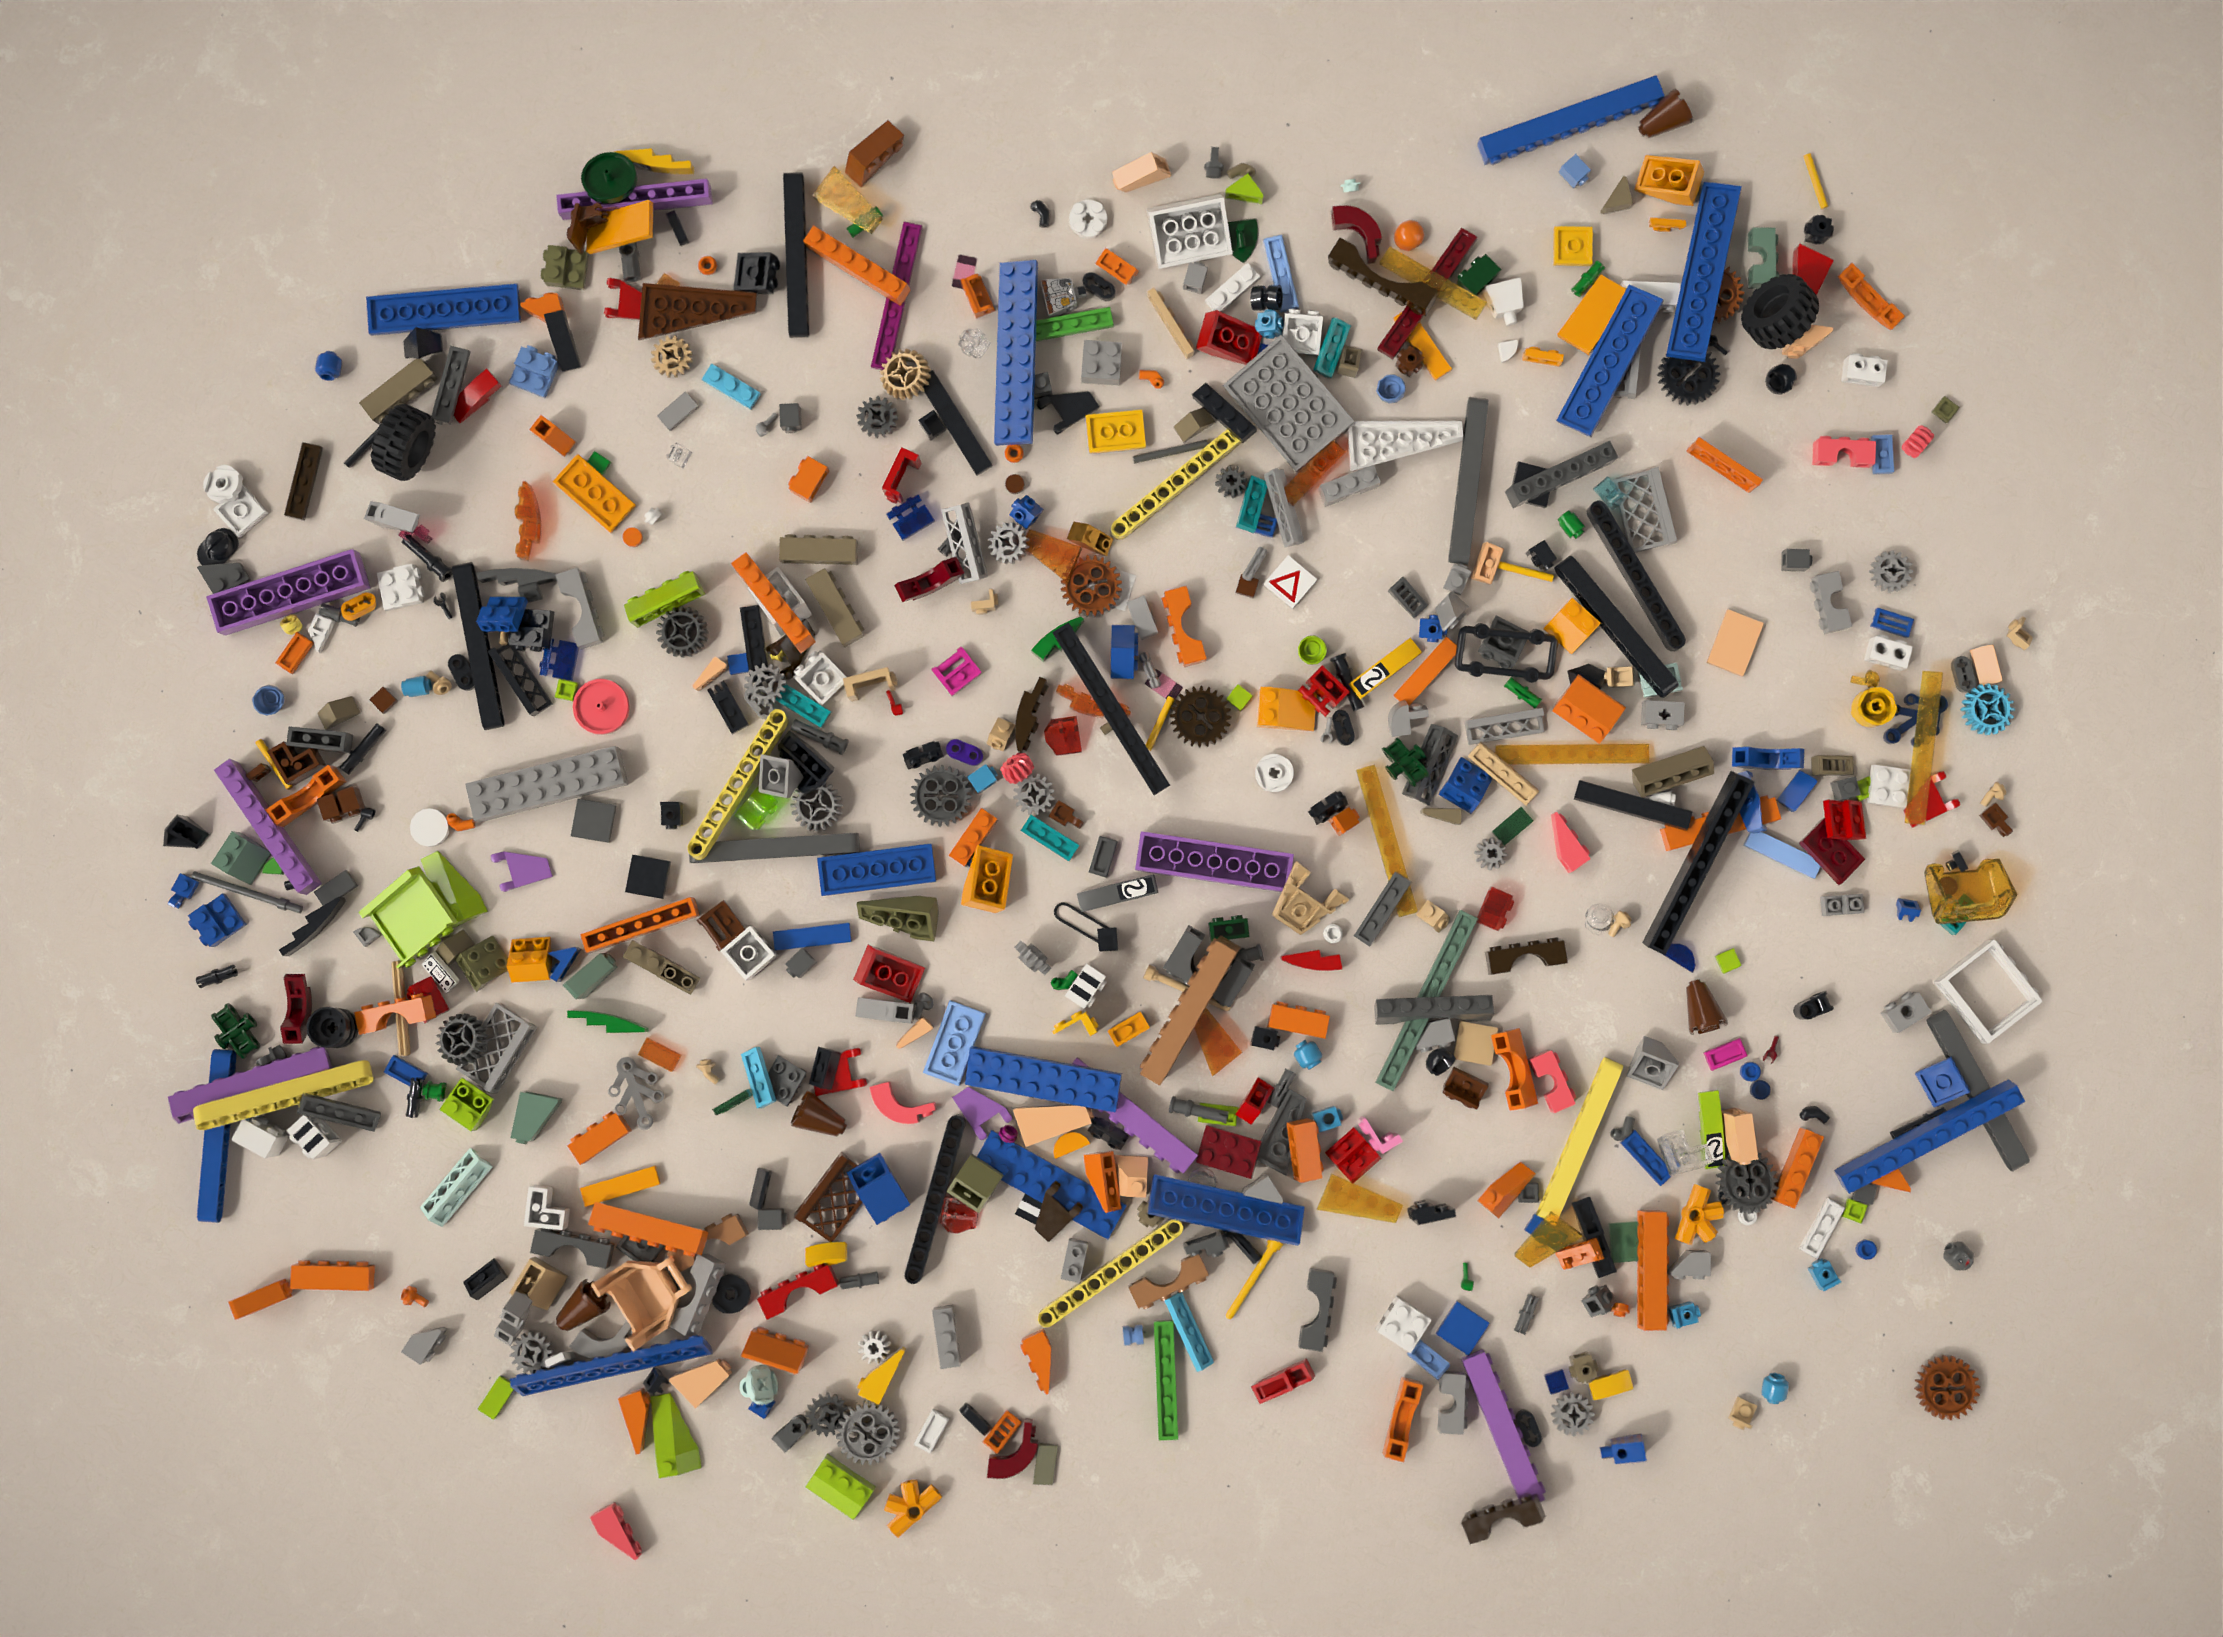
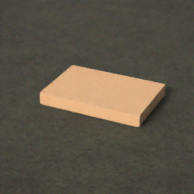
M1727 609L1706 663L1741 677L1744 676L1764 623Z

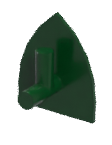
M1256 218L1228 222L1232 255L1242 263H1245L1251 256L1258 238Z

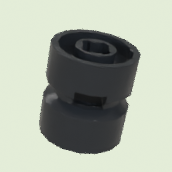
M1264 285L1253 286L1250 297L1252 309L1254 311H1264L1266 308L1281 310L1283 303L1281 286L1269 285L1267 288Z

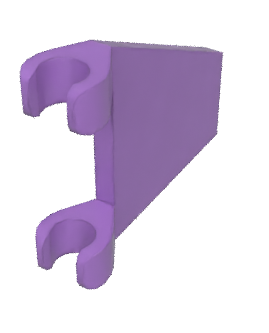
M499 852L491 855V860L494 863L507 860L513 881L500 884V890L503 892L553 877L547 858L510 852Z
M970 1087L965 1088L952 1097L980 1140L987 1138V1134L980 1125L996 1114L1000 1113L1006 1123L1013 1120V1117L1005 1107Z

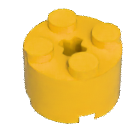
M1873 687L1860 692L1855 696L1851 705L1852 717L1860 725L1868 728L1877 727L1889 722L1897 710L1893 694L1882 687Z

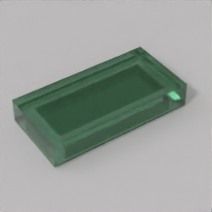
M1519 807L1491 832L1505 846L1530 825L1533 820L1522 807Z

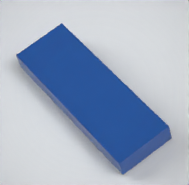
M1633 1130L1629 1137L1620 1142L1659 1186H1662L1675 1174L1636 1130Z

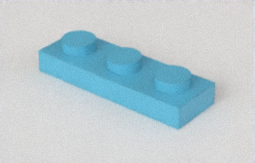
M712 363L702 378L703 382L750 410L761 395L757 390Z
M755 1047L742 1053L741 1057L756 1107L764 1108L776 1102L761 1048Z

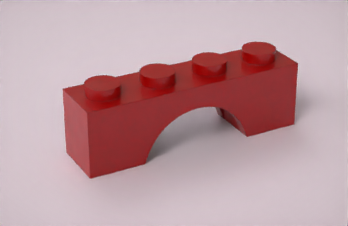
M824 1263L813 1267L814 1271L807 1273L805 1270L795 1275L797 1279L791 1282L789 1279L778 1283L779 1287L774 1290L770 1287L761 1291V1296L757 1300L766 1320L787 1310L788 1297L797 1288H811L821 1295L837 1287L839 1281L832 1266L825 1265Z

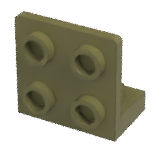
M490 936L463 951L455 960L476 992L483 989L489 981L508 971V957L494 936Z

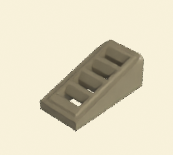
M1817 755L1811 758L1813 776L1854 775L1853 756ZM1843 761H1845V771H1843Z
M1423 808L1420 810V814L1455 825L1461 824L1460 808Z

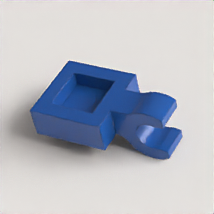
M180 873L171 888V891L175 892V894L170 898L168 905L179 909L184 898L191 899L199 882Z

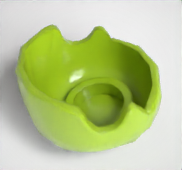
M1306 636L1300 641L1298 654L1300 659L1306 664H1318L1324 660L1327 654V647L1325 642L1318 636Z

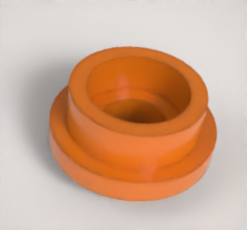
M704 256L699 260L698 268L702 274L712 275L717 270V262L711 256ZM706 264H711L709 269L705 268Z
M1008 445L1006 447L1005 457L1009 462L1017 463L1023 458L1024 452L1020 445ZM1017 451L1018 454L1017 456L1013 457L1011 456V452Z
M1614 1303L1611 1307V1312H1614V1316L1625 1317L1626 1314H1630V1310H1628L1629 1305Z

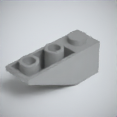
M370 501L364 519L382 528L413 533L418 526L420 515L383 503Z
M1453 591L1435 608L1443 631L1448 627L1452 630L1467 614L1465 610L1469 607Z
M858 997L855 1017L912 1024L915 1004Z

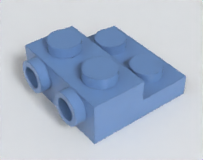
M528 345L527 348L521 346L514 363L516 367L509 384L546 398L560 364L555 360L556 357L550 353L545 352L542 355L537 353L538 349Z

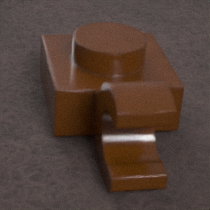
M1059 800L1049 814L1051 819L1063 826H1066L1069 822L1080 829L1084 823L1073 816L1075 812L1073 808Z
M1993 803L1979 815L1991 830L1997 827L2002 837L2008 836L2013 832L2011 827L2005 822L2008 816L1997 803Z

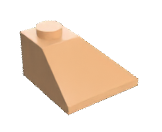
M1114 1155L1119 1196L1146 1198L1148 1157Z

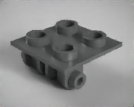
M779 1055L770 1068L768 1075L776 1100L788 1107L792 1103L791 1100L795 1093H798L797 1090L801 1087L800 1084L803 1079L807 1077V1071L798 1068Z

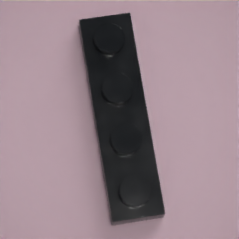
M1207 383L1203 384L1192 394L1196 402L1242 443L1257 432L1256 427Z

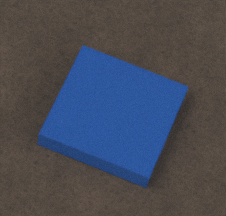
M1952 1056L1915 1072L1934 1108L1971 1091Z
M1456 1301L1435 1334L1469 1356L1490 1323Z

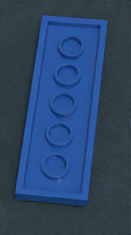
M932 844L817 858L821 896L936 882Z

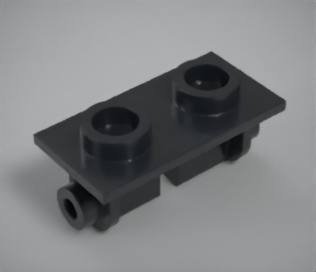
M932 741L922 745L923 752H920L919 747L906 750V753L902 755L908 770L918 768L929 762H936L943 758L944 755L939 741Z
M1335 791L1324 798L1328 803L1326 806L1320 801L1310 807L1311 810L1308 813L1314 819L1316 825L1326 822L1330 816L1346 808L1348 802L1346 796L1341 791Z
M1095 1117L1087 1131L1094 1138L1106 1141L1111 1148L1121 1150L1129 1137L1126 1135V1132L1114 1126L1112 1131H1109L1111 1123L1101 1117Z

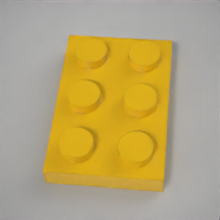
M1142 410L1086 415L1089 454L1146 449Z

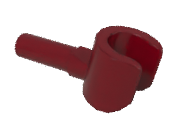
M1774 1036L1770 1049L1763 1056V1061L1769 1056L1772 1059L1771 1064H1773L1777 1058L1775 1048L1779 1037Z

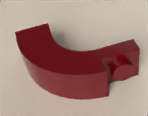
M1348 205L1332 206L1333 231L1349 229L1360 234L1365 242L1367 264L1375 263L1379 256V245L1375 244H1380L1382 240L1381 231L1376 221L1360 208Z
M957 557L941 561L934 568L919 576L898 582L894 586L902 603L909 600L914 601L944 588L965 573Z
M285 974L283 979L287 995V1012L280 1026L283 1044H303L307 1036V1022L312 1012L311 988L307 987L305 974Z
M1025 1419L1022 1444L1016 1452L1007 1456L990 1454L987 1478H1010L1022 1472L1031 1463L1038 1445V1440L1031 1439V1437H1035L1036 1425H1032L1033 1419Z

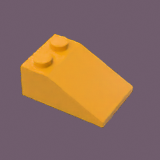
M1645 155L1635 191L1673 204L1694 206L1704 170L1700 161Z
M1260 687L1257 727L1314 731L1315 707L1308 700L1305 701L1302 698L1303 695L1298 690Z
M978 845L963 887L961 905L992 913L1005 910L1013 854Z

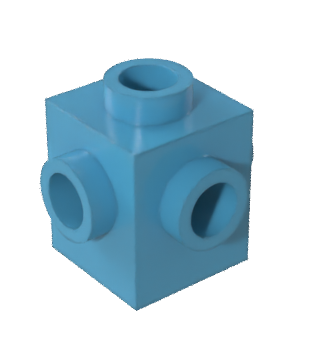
M1268 309L1264 310L1263 313H1258L1255 328L1259 334L1266 339H1272L1280 335L1283 336L1284 321L1275 310Z

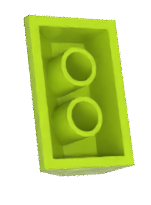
M827 1453L805 1487L854 1520L876 1486Z

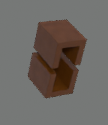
M354 786L336 792L337 795L335 796L332 793L316 799L323 821L331 822V824L341 822L342 818L346 817V815H349V817L358 816L361 814L360 811L365 808L360 790Z

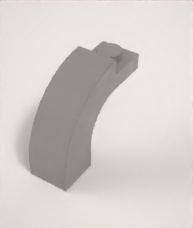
M626 1321L614 1337L608 1339L599 1338L584 1328L569 1347L578 1354L592 1359L600 1356L605 1358L611 1357L612 1354L621 1352L629 1346L625 1339L629 1337L628 1334L632 1335V1327Z

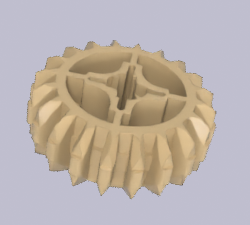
M906 348L903 352L899 349L897 355L892 352L893 357L891 359L886 357L888 363L882 364V367L885 369L880 371L882 375L880 380L884 383L882 385L883 388L896 399L900 397L901 400L905 401L907 397L912 400L913 394L919 397L918 391L925 392L923 386L929 385L926 379L931 378L928 373L931 371L930 367L927 366L928 361L915 350L910 351ZM907 362H914L917 364V367H909ZM894 382H901L904 387H897L894 385Z

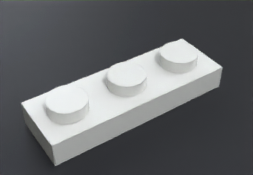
M1247 263L1205 299V302L1213 311L1218 310L1222 312L1256 283L1260 276Z

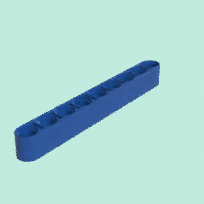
M214 1049L212 1051L209 1083L218 1078L230 1077L235 1073L237 1058L235 1050ZM231 1123L204 1130L197 1220L199 1222L219 1223L223 1216Z

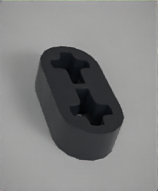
M675 210L666 213L680 246L688 244L689 240Z
M1093 272L1084 275L1083 285L1087 291L1103 301H1111L1115 297V287L1112 283ZM1092 278H1094V283L1098 286L1094 284H1091L1089 286L1087 279L1091 280ZM1102 287L1105 290L1110 288L1111 295L1107 294L1105 296L1104 291L1100 288Z
M1344 710L1335 711L1332 715V724L1337 741L1343 746H1348L1355 738L1350 717ZM1338 714L1345 716L1343 727H1341L1339 721L1335 720ZM1342 729H1345L1347 735H1351L1348 742L1345 739L1341 740V736H1343Z
M967 1402L959 1409L960 1413L982 1435L986 1436L992 1429L991 1425Z
M1520 1410L1515 1418L1522 1432L1523 1440L1528 1446L1537 1447L1542 1442V1436L1535 1418L1528 1410ZM1524 1414L1527 1417L1530 1416V1418L1527 1419V1422L1529 1424L1528 1427H1526L1524 1422H1520V1420L1523 1419L1522 1415ZM1529 1430H1531L1534 1435H1537V1437H1535V1442L1528 1440V1438H1530V1434L1528 1432Z

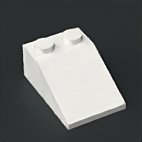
M779 567L765 575L800 621L812 616L806 603ZM747 587L780 636H783L785 634L751 589Z

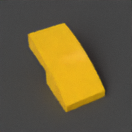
M846 1242L823 1243L805 1248V1265L809 1268L823 1263L831 1266L847 1261Z
M1621 1370L1611 1375H1603L1594 1378L1593 1382L1589 1383L1593 1400L1607 1398L1634 1389L1629 1370Z

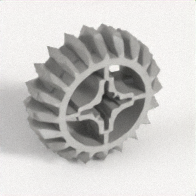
M825 782L822 787L815 789L818 790V793H816L813 799H805L804 797L808 793L803 794L798 789L795 790L799 796L798 798L792 796V799L797 801V803H792L790 806L797 808V810L791 813L792 815L799 814L795 821L802 820L800 826L804 827L808 823V830H811L813 825L815 831H819V825H821L823 830H826V823L830 827L833 826V823L830 821L831 819L834 821L839 820L834 815L835 813L842 814L841 811L837 810V807H843L842 803H837L842 797H835L839 791L837 789L831 791L833 788L832 784L826 787ZM824 791L830 796L832 807L824 804ZM817 801H820L819 804L826 808L820 807L816 808V810L814 811L813 809L815 807H813L808 802L817 803ZM802 804L810 808L809 819L803 814ZM820 812H830L824 819L815 821Z

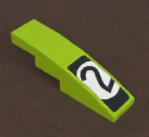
M1719 1090L1698 1092L1700 1111L1698 1112L1701 1130L1699 1131L1705 1169L1718 1168V1166H1724L1722 1160L1725 1159Z

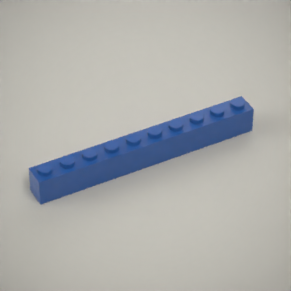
M1656 75L1480 137L1477 145L1484 164L1491 163V165L1502 161L1503 158H1514L1520 152H1531L1537 146L1543 144L1548 146L1557 139L1565 140L1574 133L1579 132L1581 134L1587 132L1593 126H1604L1610 120H1621L1625 115L1630 113L1632 115L1638 114L1647 107L1652 109L1665 95Z
M2007 1079L1835 1169L1834 1172L1842 1187L1850 1194L2025 1103V1100L2018 1086Z

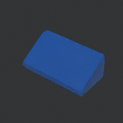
M1799 770L1776 801L1789 811L1794 812L1818 781Z

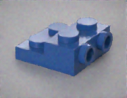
M490 597L487 606L481 607L476 622L480 629L486 632H517L528 601L525 597Z
M224 893L207 905L203 904L188 915L190 918L188 921L192 929L199 931L201 934L199 937L200 941L209 947H216L247 925Z

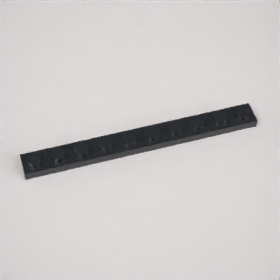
M1069 622L1052 632L1152 794L1155 796L1170 786L1169 782Z

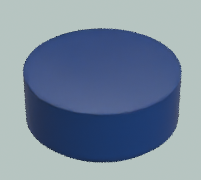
M1746 1062L1741 1066L1740 1075L1744 1080L1752 1082L1760 1077L1761 1070L1756 1063Z
M1869 1240L1859 1241L1855 1248L1857 1255L1865 1260L1874 1258L1877 1253L1876 1245Z

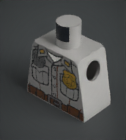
M1071 278L1041 280L1049 318L1076 310V299L1087 297L1085 286L1073 288Z

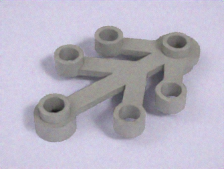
M624 1057L617 1063L616 1069L619 1074L614 1084L608 1089V1094L611 1097H617L621 1091L620 1086L626 1077L628 1087L620 1103L615 1106L614 1111L617 1115H624L627 1111L626 1106L632 1096L639 1115L637 1126L642 1130H647L653 1125V1118L647 1114L640 1093L651 1098L655 1103L661 1102L664 1094L660 1090L653 1091L637 1083L634 1075L644 1079L649 1085L655 1084L658 1077L654 1072L647 1073L637 1068L633 1059ZM623 1064H629L630 1069L625 1070L623 1068ZM648 1076H654L655 1080L650 1082ZM616 1088L618 1093L612 1094L611 1089ZM656 1093L661 1095L660 1100L654 1098ZM622 1106L624 1112H618L617 1107ZM647 1118L649 1123L643 1124L642 1119Z

